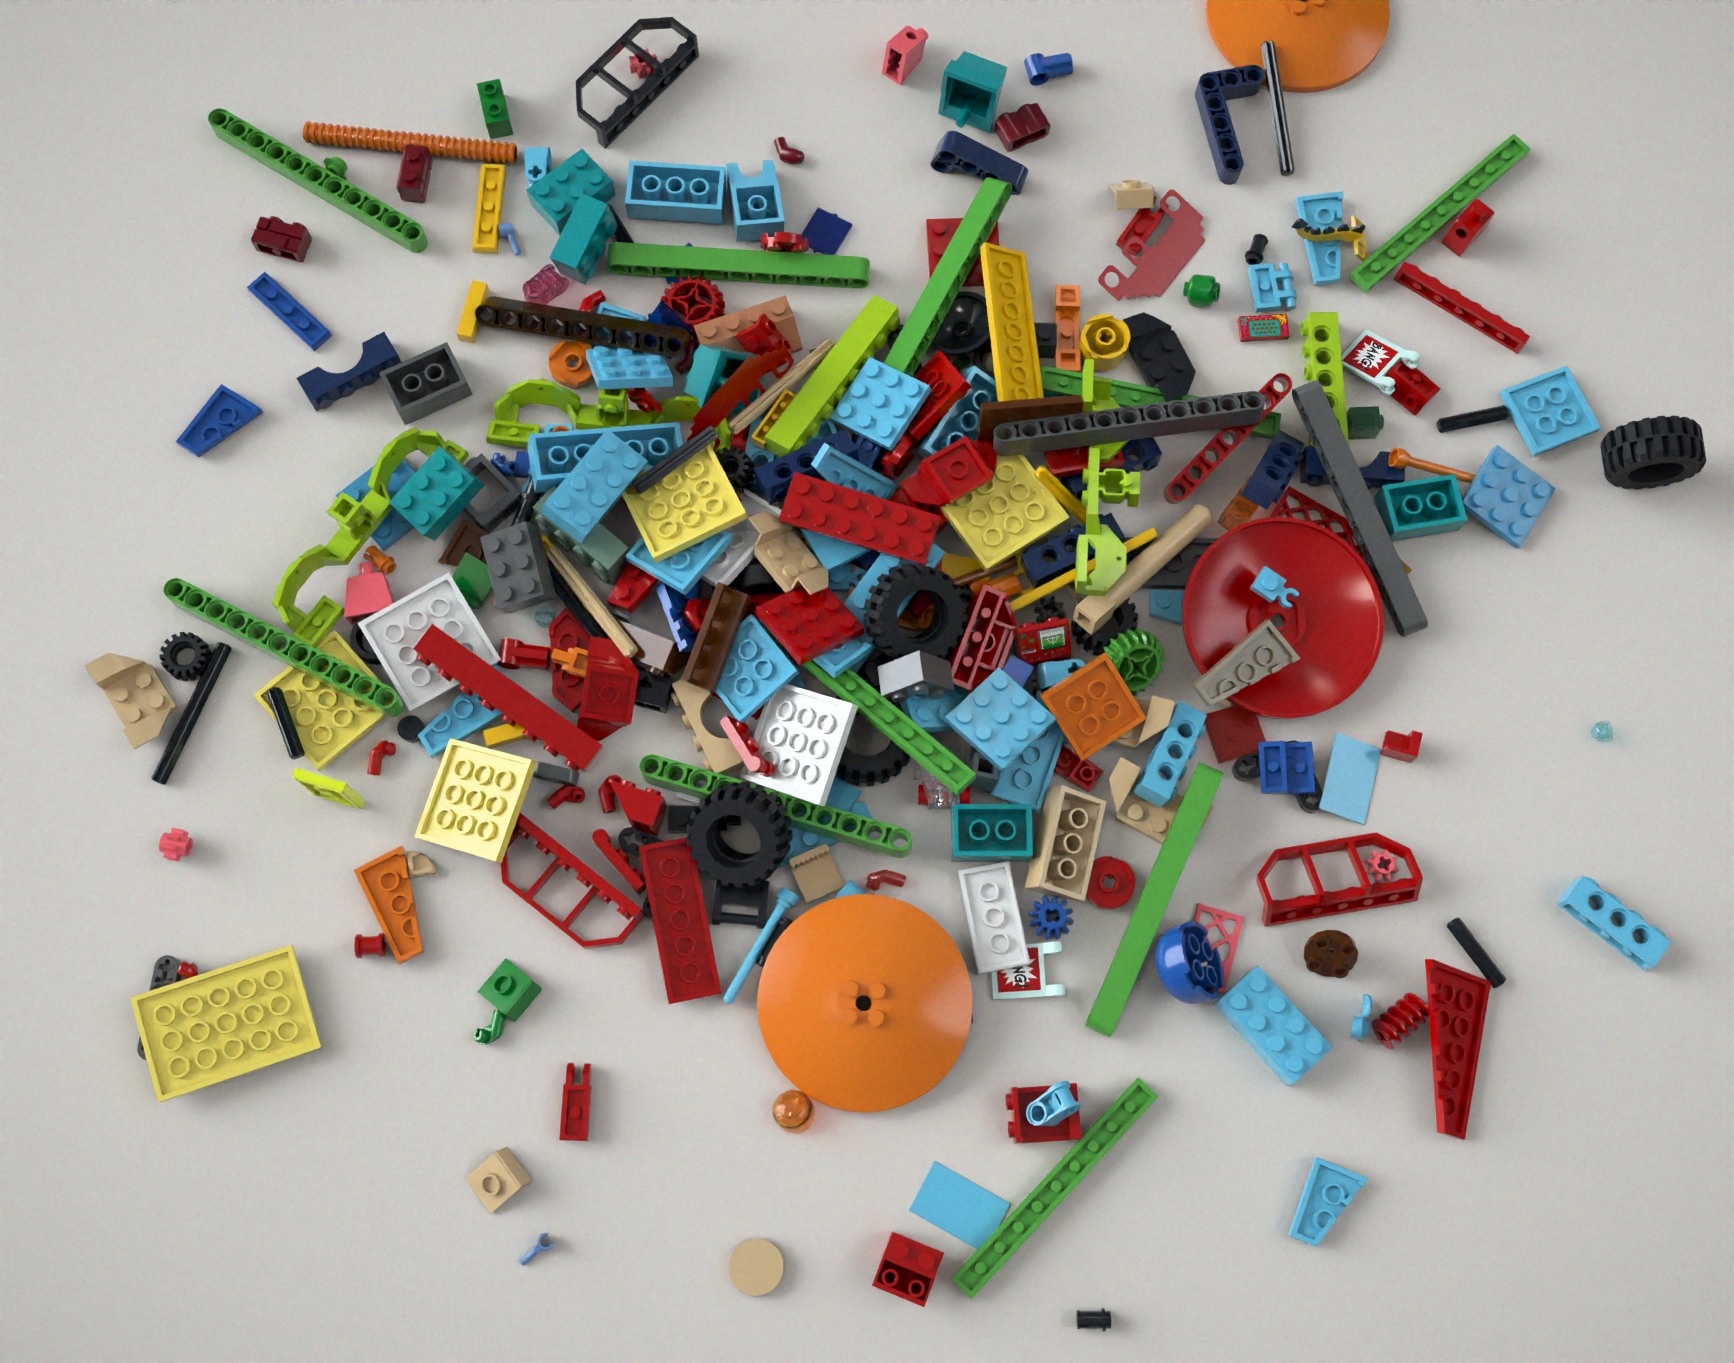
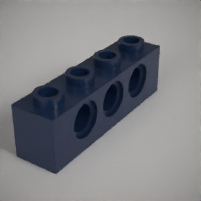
M843 429L755 468L754 473L757 486L769 505L786 499L794 472L826 481L811 465L824 443L859 462L858 449L846 431Z
M1279 429L1243 489L1241 496L1266 510L1272 502L1277 504L1304 456L1301 450L1305 443Z
M1151 437L1129 440L1121 448L1124 466L1116 467V469H1123L1126 474H1130V472L1142 470L1150 471L1158 466L1162 452L1155 439ZM1128 455H1135L1138 460H1130ZM1083 474L1061 477V484L1077 500L1082 501V491L1087 490V484L1082 483Z
M1112 513L1105 516L1099 514L1100 524L1108 525L1119 540L1124 543L1125 536ZM1075 525L1067 531V534L1060 537L1058 535L1052 536L1045 541L1046 544L1039 547L1031 546L1023 552L1020 565L1034 589L1076 568V552L1067 551L1065 546L1073 545L1077 548L1079 535H1085L1086 525ZM1089 542L1087 562L1095 558V549ZM1052 556L1055 562L1047 563L1043 560V557Z

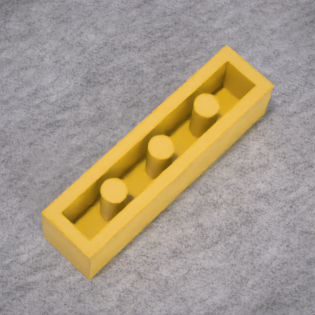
M474 280L471 282L457 330L459 341L475 342L480 324L475 317V310L488 296L489 288L487 283Z
M787 389L783 391L752 434L751 442L765 451L767 448L765 435L796 395Z
M504 724L483 731L485 742L489 749L527 738L522 734L525 729L518 724H515L514 727Z

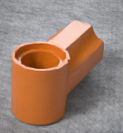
M1013 572L992 581L985 579L977 580L970 585L972 599L982 584L1007 593L1008 598L1019 594L1021 591V584Z

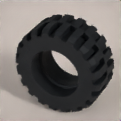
M1674 415L1670 417H1648L1639 421L1628 422L1626 425H1620L1604 436L1600 446L1606 480L1615 487H1622L1623 489H1650L1657 486H1668L1675 482L1679 483L1686 478L1693 477L1695 473H1699L1707 461L1700 425L1688 417L1680 418Z
M907 563L902 564L901 568L897 566L890 568L888 571L889 575L881 574L877 578L879 584L871 586L868 591L872 593L870 600L865 599L864 607L868 608V613H864L863 618L864 622L869 624L866 631L869 637L874 638L872 643L878 649H881L884 654L894 659L919 650L943 659L948 655L947 649H954L958 645L956 639L958 635L963 636L965 631L962 628V623L967 622L968 614L963 613V608H966L967 604L966 599L960 597L963 593L960 586L953 584L954 579L944 574L943 571L926 565ZM922 590L927 592L932 600L933 616L931 622L921 634L911 638L905 637L898 627V609L902 601L909 594Z
M868 683L871 687L874 688V683ZM874 688L877 692L881 694L880 689ZM837 696V697L835 698V699H839V700L844 701V700H843L841 697H839V696ZM886 698L900 711L903 712L900 703L893 702L891 699ZM890 740L885 750L872 756L858 755L845 746L836 773L838 778L843 781L849 779L852 781L851 784L859 786V783H867V786H874V783L878 781L883 784L888 782L891 776L896 777L899 775L902 768L906 767L909 763L911 756L892 740Z
M743 781L738 786L736 782L727 783L724 787L719 786L714 789L692 812L691 820L688 822L686 829L690 833L686 837L687 846H692L689 854L692 860L697 859L699 863L697 868L701 872L705 870L710 874L708 878L715 882L718 879L722 881L721 885L730 887L731 884H735L736 888H745L747 884L753 887L762 880H767L788 854L791 847L789 843L793 837V831L788 830L792 825L789 816L785 817L784 812L787 809L783 803L778 805L775 801L777 796L772 792L769 795L763 792L764 787L757 784L753 788L750 782ZM726 815H736L748 820L759 834L760 850L756 853L744 854L730 848L721 836L719 829L720 818Z

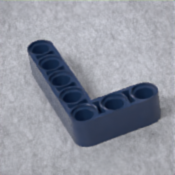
M1247 65L1205 73L1200 76L1195 91L1196 102L1218 177L1222 183L1232 185L1238 181L1244 161L1226 101L1254 96L1259 92L1265 72L1258 65Z

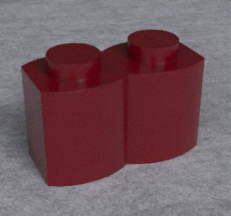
M1038 103L1022 105L1017 112L1001 114L996 120L994 130L1007 152H1011L1025 146L1027 143L1035 142L1047 136L1051 125Z

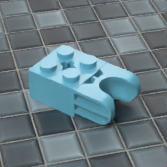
M764 160L763 171L757 177H746L740 172L737 163H727L726 179L736 242L761 240L763 234L768 233L769 238L774 237V232H784L785 220L774 161Z

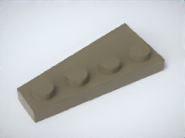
M1267 619L1191 687L1207 706H1211L1301 658L1273 623Z

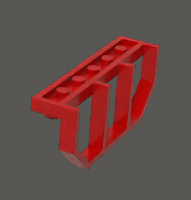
M519 813L516 827L512 832L501 863L502 883L584 949L623 944L645 917L643 910L523 814ZM519 835L526 840L532 837L538 842L535 846L547 856L551 852L556 856L555 860L526 894L509 880L507 849ZM559 866L567 872L570 868L578 874L576 879L588 888L592 885V888L563 923L532 900ZM595 895L607 904L610 901L614 902L619 906L616 911L627 920H630L631 917L633 918L619 937L583 941L569 929V926Z
M1378 833L1275 849L1257 874L1256 883L1264 902L1262 921L1264 926L1268 927L1414 902L1418 900L1423 876L1410 848ZM1375 845L1383 850H1388V852L1405 860L1412 878H1401L1397 881L1378 882L1371 885L1356 848ZM1346 850L1361 887H1349L1345 890L1324 892L1310 855ZM1301 857L1315 895H1301L1292 899L1272 900L1265 881L1268 874L1278 861Z

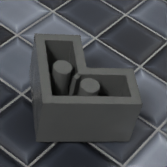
M920 650L877 667L881 696L891 699L896 703L905 702L908 700V697L915 694L927 696L931 700H938L944 698L945 694L954 691L950 661Z

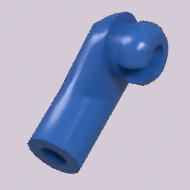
M494 453L493 459H490V462L503 476H509L518 471L517 463L513 461L504 463L506 461L505 455L501 456L500 453Z

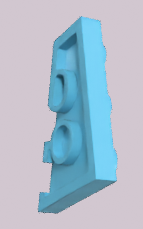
M1314 1157L1288 1236L1316 1247L1368 1178L1321 1158Z

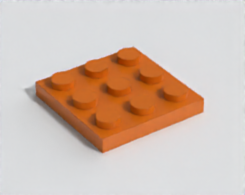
M1107 653L1101 654L1039 695L1049 712L1056 717V723L1081 761L1147 719Z

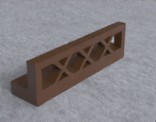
M717 583L681 678L682 680L708 691L716 692L751 599L750 595L731 589L723 583Z

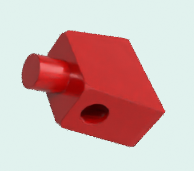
M1475 199L1457 218L1441 243L1460 257L1487 228L1495 212L1479 199ZM1462 229L1466 232V237L1459 235Z

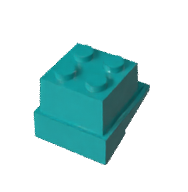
M963 51L956 61L951 60L944 70L938 114L956 120V125L960 128L967 124L990 133L1008 67Z
M700 344L694 353L691 371L686 376L684 392L700 400L698 406L703 407L749 356L754 358L756 355L751 352L735 351L724 346ZM764 374L763 377L759 380V382L761 383V385H762V382H763V379H764L765 374ZM759 389L751 392L748 398L749 403H752L757 398ZM741 400L730 413L738 414L746 408L743 401Z

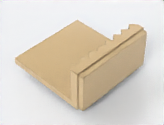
M1124 180L1122 184H1109V187L1115 192V210L1153 208L1154 188L1147 182Z
M826 843L789 859L790 868L806 904L845 886Z
M508 1147L494 1152L466 1178L490 1214L495 1212L519 1189L529 1185L532 1181Z

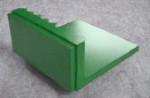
M466 552L452 578L469 607L479 609L490 593L492 583L487 564Z
M505 958L478 990V993L509 1019L516 1022L542 989Z

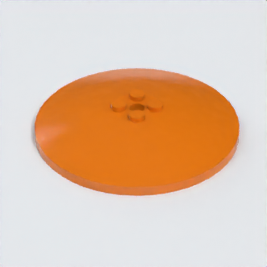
M1206 0L1207 25L1216 47L1224 58L1234 68L1258 65L1264 70L1261 45L1265 41H1273L1275 43L1282 91L1293 93L1329 90L1341 86L1360 75L1379 53L1389 27L1390 12L1388 0H1307L1306 2L1298 0ZM1264 76L1262 82L1264 86H1267L1266 76Z
M855 894L831 899L813 907L793 921L775 942L766 959L759 981L757 996L759 1025L764 1042L772 1059L784 1076L799 1090L816 1101L830 1107L853 1112H878L897 1108L916 1100L935 1087L948 1074L963 1050L971 1025L973 1009L972 989L968 970L959 949L948 933L933 918L915 906L895 898L874 894ZM861 995H866L871 999L872 1004L867 1011H861L856 1006V1000Z

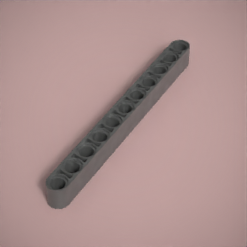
M1314 380L1292 389V397L1370 572L1375 579L1379 592L1382 594L1384 603L1398 633L1402 637H1406L1427 628L1426 615L1321 384Z
M1247 391L1002 423L994 429L993 450L1000 456H1012L1251 425L1260 421L1265 405V397L1260 392Z

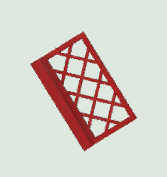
M1288 486L1270 516L1286 515L1293 518L1292 513L1302 512L1306 521L1318 525L1324 524L1325 528L1332 531L1330 523L1336 522L1342 526L1343 532L1335 534L1339 537H1346L1348 544L1356 552L1361 550L1359 545L1355 546L1352 538L1354 534L1346 518ZM1291 496L1298 500L1300 507L1289 508L1287 497ZM1315 510L1319 512L1322 519L1311 521L1308 511ZM1360 551L1359 555L1363 559L1364 556Z

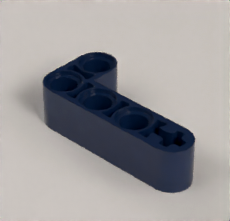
M957 131L946 132L938 142L930 164L934 170L941 173H948L955 166L982 181L990 177L1009 182L1012 185L1011 195H1019L1028 175V169L1024 165Z

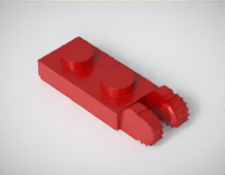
M1155 196L1153 206L1155 205L1157 197ZM1161 207L1157 213L1152 212L1151 208H1140L1118 238L1116 246L1122 249L1132 236H1137L1146 243L1166 212ZM1132 243L1128 251L1136 257L1142 247L1138 243Z
M574 1063L567 1064L566 1083L563 1084L560 1140L588 1141L592 1086L590 1085L591 1064H584L582 1085L573 1084L575 1066Z

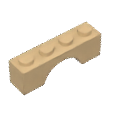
M682 679L672 683L674 692L670 693L676 708L681 706L685 713L681 718L686 729L692 728L696 736L692 738L696 750L698 752L703 751L706 760H703L706 770L726 776L743 768L744 761L731 740L710 734L702 724L703 712L712 701L710 691L694 686Z

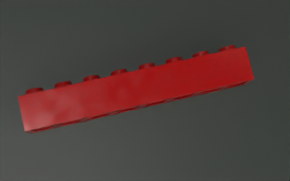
M432 624L413 648L418 653L416 658L428 667L431 663L438 667L439 671L437 673L449 682L452 678L459 682L461 685L458 688L471 697L473 694H476L482 699L480 702L482 706L491 712L497 709L503 714L501 719L512 727L515 724L525 729L522 732L523 735L533 742L537 739L546 744L543 748L554 757L558 754L567 759L564 764L572 770L578 772L581 769L585 772L603 748V745L435 625Z

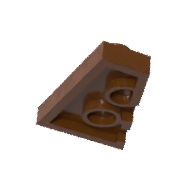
M463 519L438 562L458 567L463 556L468 552L486 563L480 537L490 533Z

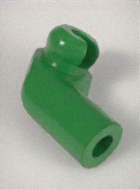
M494 1010L491 1024L482 1029H476L473 1035L474 1040L481 1045H488L500 1038L503 1034L506 1015L499 1010Z

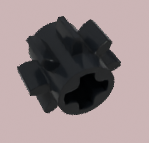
M1054 596L1050 600L1041 598L1040 605L1042 607L1035 606L1034 612L1039 614L1036 618V623H1045V620L1052 617L1064 619L1066 613L1060 611L1064 603L1055 601ZM1047 609L1052 610V616L1047 615Z

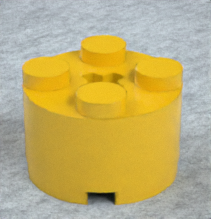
M1099 314L1090 318L1083 327L1079 340L1081 360L1085 363V359H1094V371H1108L1121 365L1130 342V331L1125 322L1113 318V315Z

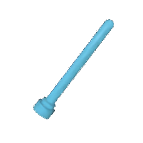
M781 887L776 896L778 898L776 901L777 906L724 996L725 1003H733L757 962L758 956L761 955L779 924L778 921L781 920L786 910H790L791 906L795 907L800 897L784 887Z

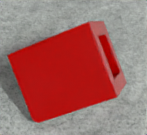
M1388 730L1385 732L1380 755L1411 763L1418 757L1423 733L1411 731L1408 735Z

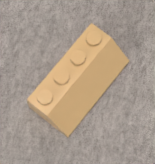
M1063 785L1047 789L1025 889L1053 897V895H1057L1058 898L1085 902L1107 801Z

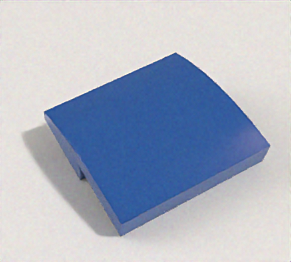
M1285 741L1258 742L1262 794H1316L1312 741L1285 743Z

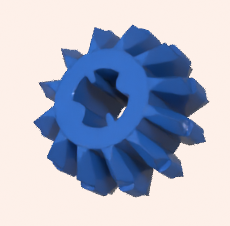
M1046 895L1043 896L1042 904L1035 901L1033 906L1036 910H1030L1029 912L1030 917L1036 918L1029 923L1030 927L1038 925L1039 928L1035 934L1039 936L1042 931L1046 932L1045 940L1050 939L1051 933H1053L1056 940L1060 939V931L1068 934L1070 930L1066 925H1072L1074 922L1072 918L1066 917L1073 913L1072 908L1064 910L1063 907H1065L1067 901L1063 900L1059 905L1057 903V895H1053L1051 902H1049ZM1054 913L1056 918L1050 923L1047 922L1046 918L1048 915Z

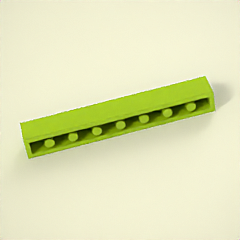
M875 295L872 296L765 435L768 451L782 457L805 447L808 441L818 434L820 425L824 420L830 418L834 407L841 401L868 358H874L877 350L884 347L889 334L898 328L900 318L897 306Z

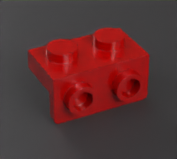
M764 313L759 316L757 323L738 332L736 339L746 352H751L755 355L760 354V356H763L766 351L772 353L774 349L780 351L783 346L787 348L790 355L792 353L790 342L781 335L775 323ZM782 359L778 363L777 368L788 363V359Z

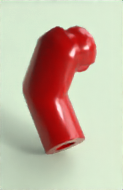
M691 599L686 604L684 615L694 632L699 633L703 623L700 617L703 604L698 599Z

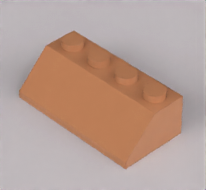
M786 295L694 325L696 341L699 345H718L735 351L746 352L736 339L738 332L757 323L759 316L764 313L775 323L781 335L790 342L792 353L803 350L795 318Z

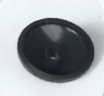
M958 292L930 344L932 348L936 351L941 350L948 356L968 355L982 348L990 340L986 298L974 292Z

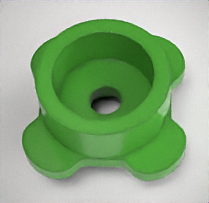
M327 157L324 159L325 169L344 180L347 179L345 173L348 167L344 160L339 157Z

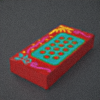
M1287 314L1239 316L1238 318L1240 342L1286 340L1290 336Z

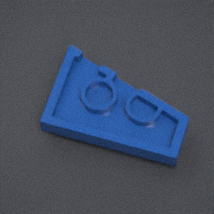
M221 384L176 442L179 446L199 458L258 417L263 411L260 407Z
M663 583L656 590L679 651L692 652L698 633L694 632L684 615L687 602L681 592Z

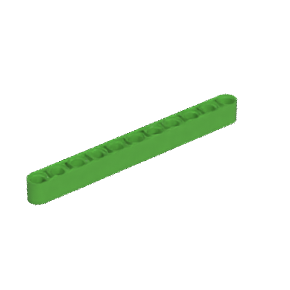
M216 108L209 113L208 121L216 136L407 250L413 253H420L426 249L428 241L419 223L227 110Z
M990 177L983 181L884 364L913 377L978 258L980 247L987 241L1008 203L1012 192L1011 183Z
M614 242L609 244L607 270L614 274L675 278H688L691 275L693 279H697L700 275L702 279L709 278V280L866 288L869 285L870 261L867 258L856 256Z
M172 578L165 583L163 587L164 595L175 606L385 716L396 717L403 711V699L390 686L180 578ZM245 622L242 627L238 628L241 623ZM265 633L263 638L258 639L261 634ZM283 644H286L284 649L279 650ZM308 654L305 660L300 661L304 655ZM329 665L326 671L321 672L323 667ZM351 676L348 682L342 683L346 677ZM372 687L368 694L363 695L367 688ZM394 698L390 705L385 706L387 700Z
M653 754L643 757L639 764L642 776L647 783L674 792H681L701 800L719 786L724 787L730 782H736L738 786L742 782L739 779ZM651 766L659 767L655 773H647L648 768ZM674 774H683L680 780H671V777ZM700 780L708 782L703 788L695 787L696 783ZM751 783V787L755 788L756 784ZM764 787L763 792L768 795L772 792L777 796L775 801L783 803L787 809L784 815L785 817H790L791 827L895 858H905L912 851L911 834L904 828L827 805L825 807ZM803 809L807 812L803 817L799 818L793 815L795 811ZM822 817L831 818V822L827 825L818 823ZM848 824H853L857 827L853 832H845L843 828ZM876 831L881 833L882 836L877 840H872L868 835ZM897 839H903L907 842L901 848L894 846L893 843Z
M1201 762L1197 764L1088 1016L1085 1027L1109 1038L1111 1037L1219 787L1223 772Z

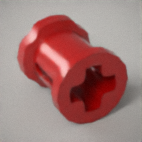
M384 933L369 937L357 934L354 941L356 958H362L363 955L385 957L387 943Z

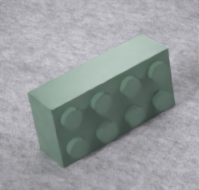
M552 486L533 506L536 514L535 520L540 524L539 529L548 537L553 535L558 540L557 544L564 551L569 552L571 550L576 554L575 558L581 565L586 568L588 566L595 570L594 574L602 582L606 583L608 581L615 586L628 563L625 556L630 551L629 547L600 523L581 545L541 513L543 504L557 489Z

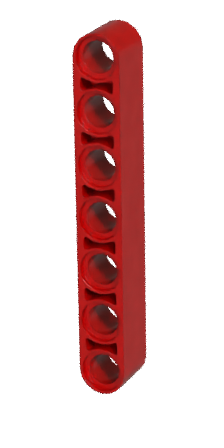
M1283 373L1276 374L1258 391L1265 397L1266 409H1263L1262 417L1258 423L1251 424L1249 427L1235 426L1222 428L1169 482L1163 493L1167 502L1179 504L1185 500L1292 389V380L1288 375ZM1275 381L1282 384L1283 392L1275 390ZM1223 434L1231 435L1233 439L1231 445L1223 441ZM1206 451H1212L1215 454V462L1207 460ZM1190 468L1198 471V480H1194L1189 476ZM1172 486H1178L1182 490L1181 497H1175L1172 494Z

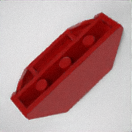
M982 584L965 610V613L968 614L967 622L962 623V628L965 629L963 636L958 635L956 639L958 645L954 649L951 648L948 655L953 684L967 690H972L986 680L998 667L1003 668L1018 628L1008 602L1007 593Z

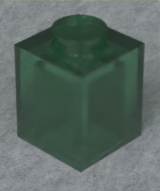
M1379 406L1350 407L1346 412L1349 440L1375 439L1384 427V417L1380 415Z

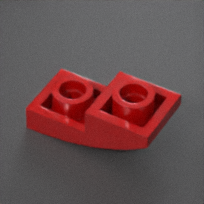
M628 388V399L636 404L641 411L645 413H661L663 410L662 406L645 388Z
M1062 744L1053 772L1080 789L1090 792L1103 771L1088 759L1081 761L1075 753Z

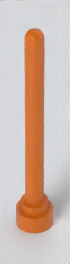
M1397 447L1392 449L1388 458V465L1390 467L1402 469L1409 466L1441 476L1455 474L1457 480L1470 484L1476 476L1475 474L1411 457L1407 450Z

